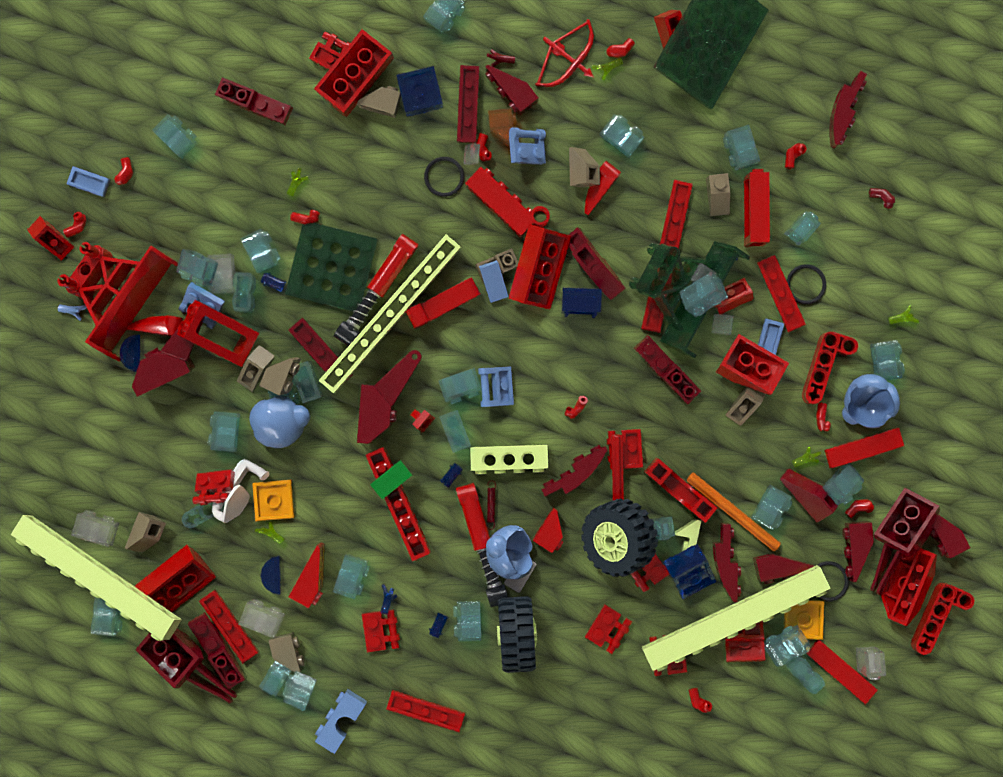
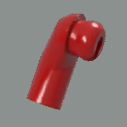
M628 38L622 45H611L608 47L606 53L609 57L622 58L632 49L635 42Z
M479 133L474 150L479 159L486 162L492 158V153L485 146L488 136Z
M129 157L120 159L122 170L114 178L117 185L128 183L133 176Z
M310 210L309 215L292 212L290 220L301 224L316 223L319 221L320 213L315 210Z
M76 212L73 215L74 223L72 226L63 229L67 238L84 230L86 216L81 212Z
M580 396L574 408L570 406L566 408L565 416L570 417V419L576 418L585 408L588 399L585 396Z
M818 403L816 412L817 428L820 431L824 430L827 432L831 427V423L825 421L827 404Z
M868 499L855 500L844 513L852 519L858 511L872 512L874 505Z
M698 688L688 690L693 708L704 713L712 710V703L700 698Z

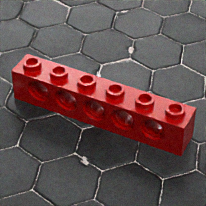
M385 447L365 455L376 479L393 466ZM401 484L385 497V501L412 561H415L430 554L431 550Z

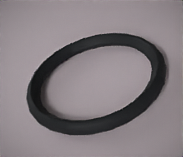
M438 157L432 160L425 169V184L437 196H451L457 193L463 185V168L453 158ZM439 161H450L460 171V182L451 192H438L429 183V170Z
M799 265L789 273L787 277L788 285L790 287L791 278L796 271L803 268L816 271L822 279L820 294L808 301L801 300L793 294L797 303L813 304L824 295L826 278L823 272L813 265Z
M832 561L817 564L819 567L832 565L842 571L845 578L843 590L835 597H816L827 602L838 600L848 589L849 578L846 576V570L840 564Z

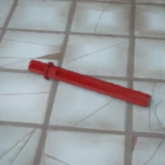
M615 434L611 437L613 500H624L623 436Z

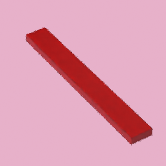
M678 180L673 181L641 326L643 330L657 333L661 331L693 186L692 183Z

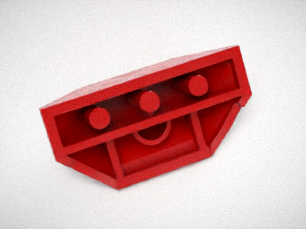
M921 548L910 557L903 556L881 593L888 619L908 626L920 611L935 576L936 554Z

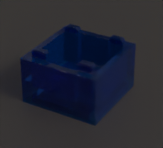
M434 66L396 75L407 117L444 108Z
M562 288L560 314H564V317H567L569 314L592 315V318L597 317L601 313L602 289Z
M698 544L690 546L683 552L663 562L682 600L717 582L708 560Z

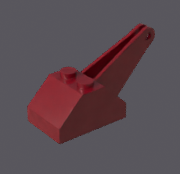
M206 316L201 319L196 329L197 334H199ZM178 329L161 350L157 347L144 354L145 358L140 361L132 384L137 397L183 376L195 368L190 358L194 343L177 335Z
M410 351L375 385L361 384L357 443L370 444L392 426L393 422H396L397 411L394 410V404L422 359L419 351ZM414 354L417 355V359H416V360H414V359L412 358V356H413Z
M907 488L903 489L874 533L875 539L884 543L870 588L871 591L874 592L877 589L876 594L880 595L903 556L910 557L922 548L931 534L940 512L939 505ZM893 549H895L897 552L886 570Z
M176 628L170 640L158 641L151 637L152 633L149 632L135 649L173 688L179 689L187 680L228 703L233 702L231 697L236 698L238 696L234 690L228 689L215 674L201 663L204 657L200 647L178 628ZM196 669V670L199 671L202 675H204L207 679H209L211 682H213L215 685H213V684L210 683L209 681L205 680V679L202 678L201 676L197 675V674L194 673L193 671Z

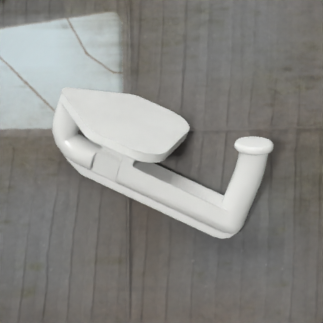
M241 460L233 470L235 472L233 490L226 491V493H230L226 501L219 504L213 502L212 513L214 517L223 523H227L239 516L250 498L249 493L244 487L239 485L248 470L258 475L260 480L268 478V471L248 460Z

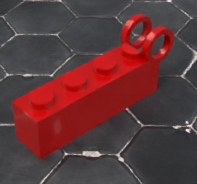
M480 167L465 182V186L520 238L527 232L529 224L544 227L549 221L550 213L547 208L537 206L533 210L529 207L526 209L521 205L522 200L515 194L512 196L507 191L509 188L502 181L498 183L493 178L495 175L488 168L484 170ZM541 211L545 213L546 220L537 222L533 215Z

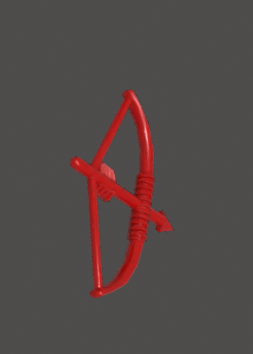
M589 19L554 42L547 37L543 38V41L550 47L535 86L554 87L562 84L572 76L573 72L577 70L576 68L584 72V76L594 78L590 68L586 69L581 65L593 46L594 33ZM588 24L590 32L588 43L584 51H581L578 57L574 59L565 52V46L560 41ZM551 52L556 56L562 55L572 63L568 67L569 69L565 71V74L558 80L551 83H540Z

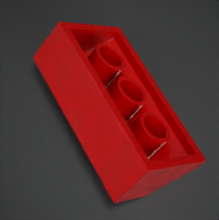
M361 29L314 90L347 118L356 107L358 100L364 97L393 61L394 56L391 51Z
M529 224L509 299L523 304L551 309L571 239L570 235Z
M185 545L134 587L170 612H173L216 578V576L201 556L189 545Z

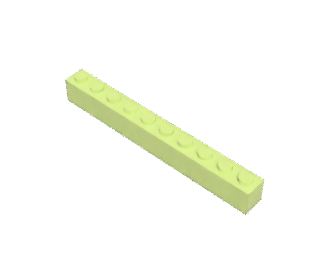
M446 234L319 381L335 394L406 313L405 311L413 305L453 259L461 247Z
M23 515L11 533L16 538L18 544L31 548V553L45 558V562L48 565L61 569V574L75 579V583L78 586L88 588L91 595L105 600V604L108 607L118 609L121 612V616L135 621V625L138 628L148 630L152 633L151 637L158 641L170 640L181 622V618L34 516Z
M816 565L642 646V649L652 670L662 671L671 662L679 663L686 659V655L691 653L696 655L702 652L703 648L708 645L710 647L721 643V639L725 637L728 639L733 638L739 634L738 631L742 629L750 630L756 626L755 623L762 620L767 622L773 619V615L779 612L781 614L789 612L792 606L796 604L799 606L809 602V598L813 596L821 597L827 593L826 590L831 588L821 567Z

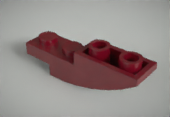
M859 71L850 86L844 84L836 96L829 126L830 146L832 148L843 144L847 137L845 135L847 128H851L856 120L854 118L856 111L851 108L854 107L858 100L855 97L858 91H862L867 83L865 80L867 74L863 71Z
M223 77L215 93V96L285 126L293 110V107L262 95L253 89Z
M577 227L569 234L571 239L568 246L573 252L571 254L600 290L610 300L614 299L626 287L607 261L600 256L581 228Z
M647 335L634 347V350L645 360L647 365L686 404H689L701 392L694 382L665 354L650 336Z
M599 444L590 449V454L586 456L581 454L573 458L574 462L571 466L574 471L567 470L560 474V479L556 481L551 479L543 483L544 487L541 490L544 496L560 488L567 494L583 483L602 461L607 451L606 446L601 447Z
M720 523V542H713L714 563L725 592L733 602H737L738 597L741 596V587L738 585V578H741V566H738V563L735 561H730V558L734 557V548L731 547V539H734V528H731L729 523Z
M204 612L189 621V628L207 653L208 660L226 687L230 689L244 681L243 672L231 649Z

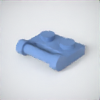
M515 127L510 128L511 163L545 164V130L537 129L536 131L520 130ZM519 138H534L535 144L519 143Z
M191 282L187 287L178 310L187 313L189 305L194 300H197L221 313L225 301ZM208 317L204 319V323L207 324L208 328L213 329L215 327L216 321Z
M511 367L479 368L478 374L481 375L482 389L481 407L514 405ZM488 374L492 376V401H490Z

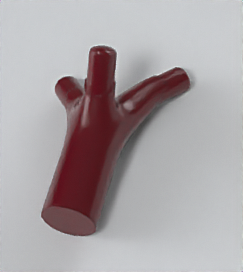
M493 49L490 51L492 54L487 53V57L496 60L491 64L492 67L500 63H515V56L502 55Z

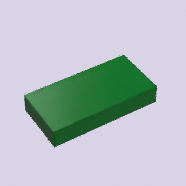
M400 460L370 485L379 497L384 499L409 479L412 473Z

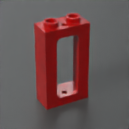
M753 169L752 172H749L744 177V246H765L770 242L769 172H764V169Z
M194 300L187 309L185 319L178 326L177 335L242 367L259 333ZM204 316L241 334L233 352L196 333V329Z

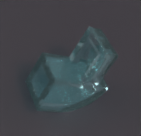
M672 517L653 518L655 523L653 526L654 529H657L658 534L656 539L667 540L675 536Z
M274 661L259 688L276 698L291 670Z

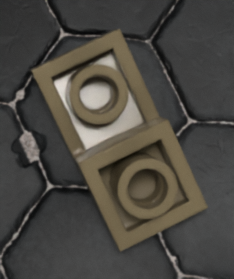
M512 248L475 265L482 283L484 281L479 269L481 265L497 260L502 274L517 268L518 261Z

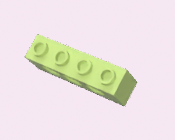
M547 445L470 447L471 471H475V474H487V470H494V474L506 473V470L513 469V473H525V469H533V472H544V468H548ZM529 453L534 456L533 463L525 464L523 462L525 454ZM512 454L515 457L512 465L504 463L505 455ZM493 455L496 459L495 464L487 465L484 461L485 457Z

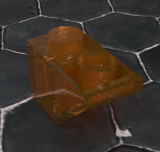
M511 108L489 110L490 133L510 149L509 130L513 125H517L516 114H512Z

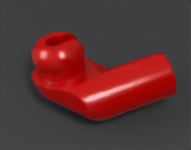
M797 143L787 150L785 168L794 169L795 159L807 150L805 144Z

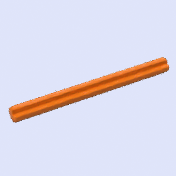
M691 473L688 476V483L772 551H776L780 547L781 543L698 475Z

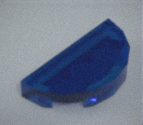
M140 334L129 336L120 347L121 362L124 367L132 372H137L140 363Z
M280 556L272 557L264 564L261 570L262 584L268 591L274 594H281Z

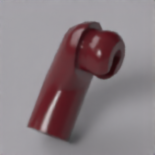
M879 188L869 189L870 198H881L884 201V207L887 209L894 207L895 197L888 190Z

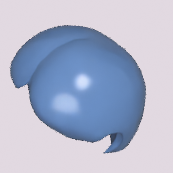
M866 374L856 378L849 385L845 394V407L842 410L843 419L849 424H860L866 428L883 426L889 418L895 417L899 411L900 397L897 389L893 384L887 382L885 378L875 374Z
M276 395L272 399L259 401L252 408L249 420L257 441L267 447L284 448L293 444L301 436L304 426L310 421V413L307 408L302 405H296L290 398Z
M516 525L505 526L497 530L486 543L487 560L492 570L506 579L513 580L521 579L530 573L533 566L529 552L532 550V542L525 530Z

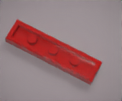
M776 255L757 262L787 331L790 332L806 325Z
M216 589L199 600L242 664L259 653Z
M817 640L806 652L809 657L864 704H867L878 691L822 641Z
M394 690L391 692L386 710L456 732H460L465 716L464 712Z

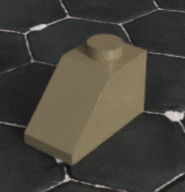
M381 87L358 100L357 105L361 109L396 118L402 96L395 87Z
M728 173L709 175L706 178L710 217L729 215L730 185Z
M259 345L246 359L237 382L253 392L275 356Z
M745 387L727 411L726 416L741 426L761 405L766 394Z

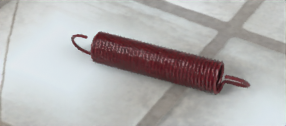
M487 488V522H493L495 527V488Z

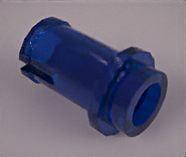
M265 272L260 281L264 287L267 285L279 292H282L286 285V281L271 275V272Z
M456 463L450 465V469L440 479V482L445 483L444 485L450 488L455 479L462 475L463 469Z
M438 612L432 627L429 628V634L440 638V635H443L442 630L449 617Z

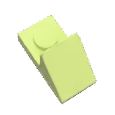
M694 519L673 532L674 535L687 537V541H683L682 552L688 558H694L701 526V520Z

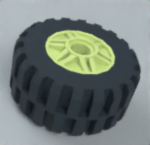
M616 499L594 508L586 516L584 521L586 523L582 526L584 534L581 535V539L584 541L583 549L584 552L587 551L589 561H593L597 569H602L601 572L607 575L610 574L613 577H624L648 565L652 561V557L655 556L656 549L654 548L658 546V539H656L658 535L657 529H654L653 524L655 523L653 519L648 517L649 513L646 510L641 509V505L633 504V501L628 499Z
M528 596L501 598L498 600L500 626H497L498 646L501 645L502 670L506 673L533 671L536 669L535 648L537 644V631L532 612V600Z

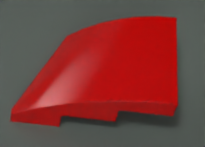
M763 620L755 623L756 626L750 630L742 629L738 631L739 634L733 638L728 639L725 637L726 662L765 661Z

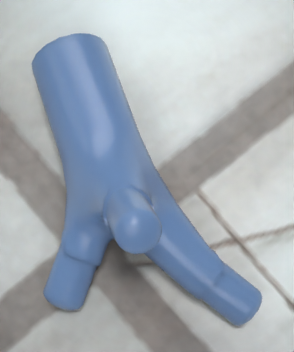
M59 305L58 312L72 314L80 321L82 318L78 313L87 307L86 305Z

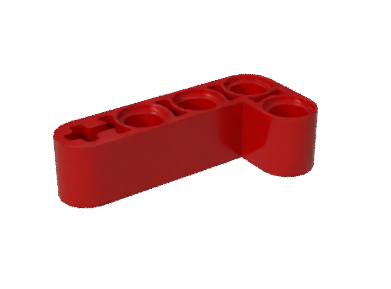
M471 277L435 297L409 308L405 312L414 329H417L476 298L481 293Z
M827 332L820 336L802 392V399L805 403L817 404L822 400L836 353L841 355L854 354L858 350V342L854 338L836 332ZM828 335L833 338L831 346L825 342V338ZM846 341L850 342L851 344V350L849 352L844 349V343ZM821 354H825L827 356L828 360L826 364H822L820 362ZM816 372L822 375V380L819 383L814 380ZM813 392L816 398L811 399V396H808L809 393Z
M938 583L932 592L912 637L911 647L922 655L931 653L952 605L968 610L974 605V597L970 593L950 584ZM948 587L949 593L943 597L942 590ZM965 595L966 602L961 605L960 598ZM937 605H940V606H941V611H940V613L935 614V613H934L935 607H936ZM933 623V629L927 632V625ZM920 642H921V643H924L925 646H924V647L919 646Z

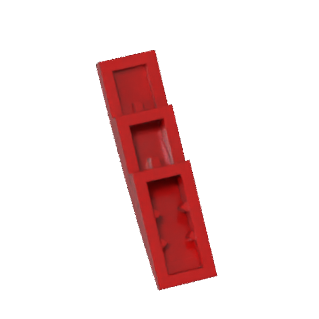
M898 427L856 439L824 451L829 468H834L902 447L904 442Z

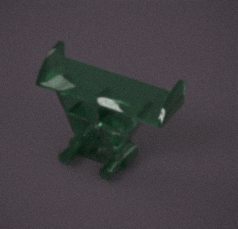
M716 241L712 244L705 258L680 256V251L675 246L650 244L649 246L652 249L647 248V252L652 257L640 279L637 277L631 278L630 280L634 282L629 281V286L631 289H636L642 295L654 298L669 325L660 342L683 354L696 358L697 355L687 349L736 258L740 257L749 260L750 256L736 246ZM702 263L690 287L687 286L692 276L694 275L698 265ZM672 273L674 283L665 285ZM684 292H686V294H685L684 298L682 299V301H681L679 307L677 308L676 312L674 313L673 311H674L675 307L677 306V304H678V302H679L681 296L683 295Z

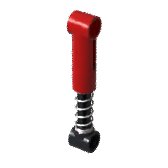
M404 234L398 238L391 253L367 286L369 290L366 291L367 295L362 297V302L358 304V308L354 310L355 312L352 317H349L347 321H343L333 337L347 346L354 341L360 333L361 322L364 323L363 319L368 316V312L372 310L374 303H377L376 300L384 297L406 262L417 250L418 243Z
M471 483L457 487L456 492L466 520L473 549L478 551L477 554L480 555L479 561L483 565L481 569H484V576L487 579L486 594L492 608L498 606V600L508 598L505 585L501 584V581L498 579L499 575L492 570L487 560L486 543L490 539L475 484Z

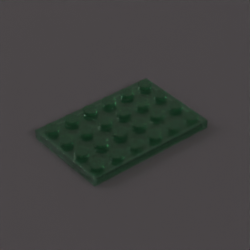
M691 0L653 68L705 107L713 109L769 10L757 0Z

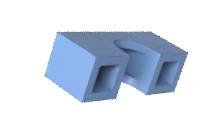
M347 689L345 694L343 692L340 693L335 701L338 703L335 710L330 709L325 717L328 720L325 726L320 725L315 733L318 736L315 742L335 754L347 734L338 727V719L349 717L356 721L367 703L365 699Z

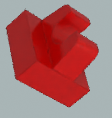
M415 409L410 414L415 419L412 425L421 432H424L435 419L426 410L420 413Z

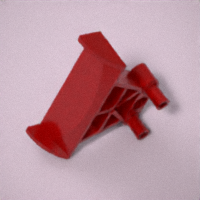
M84 242L82 245L85 248L80 246L79 250L85 256L70 277L62 274L60 277L63 280L58 278L57 282L59 286L65 287L69 293L83 299L96 325L85 343L120 362L122 358L112 350L127 330L128 325L132 323L170 265L173 264L183 270L184 266L153 246L149 247L139 262L113 258L112 253L101 246H93L88 242ZM135 268L121 290H118L130 270ZM103 276L105 284L96 285ZM116 294V297L114 298V300L102 316V311L107 306L113 295Z

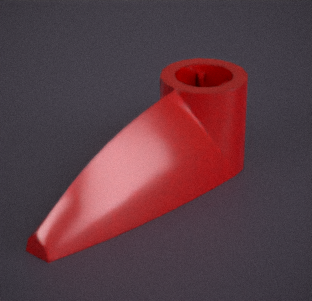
M605 161L600 167V185L590 186L588 189L584 211L588 216L621 174V171L608 161Z
M169 315L147 317L128 325L127 330L172 336L178 329L181 321H183V318Z

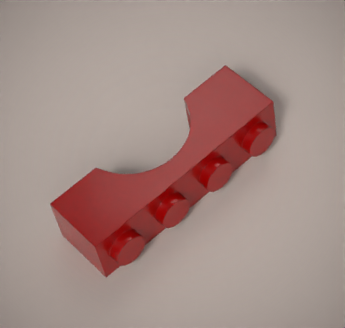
M655 458L644 471L646 475L703 522L706 523L717 510L713 503L692 488L659 458Z

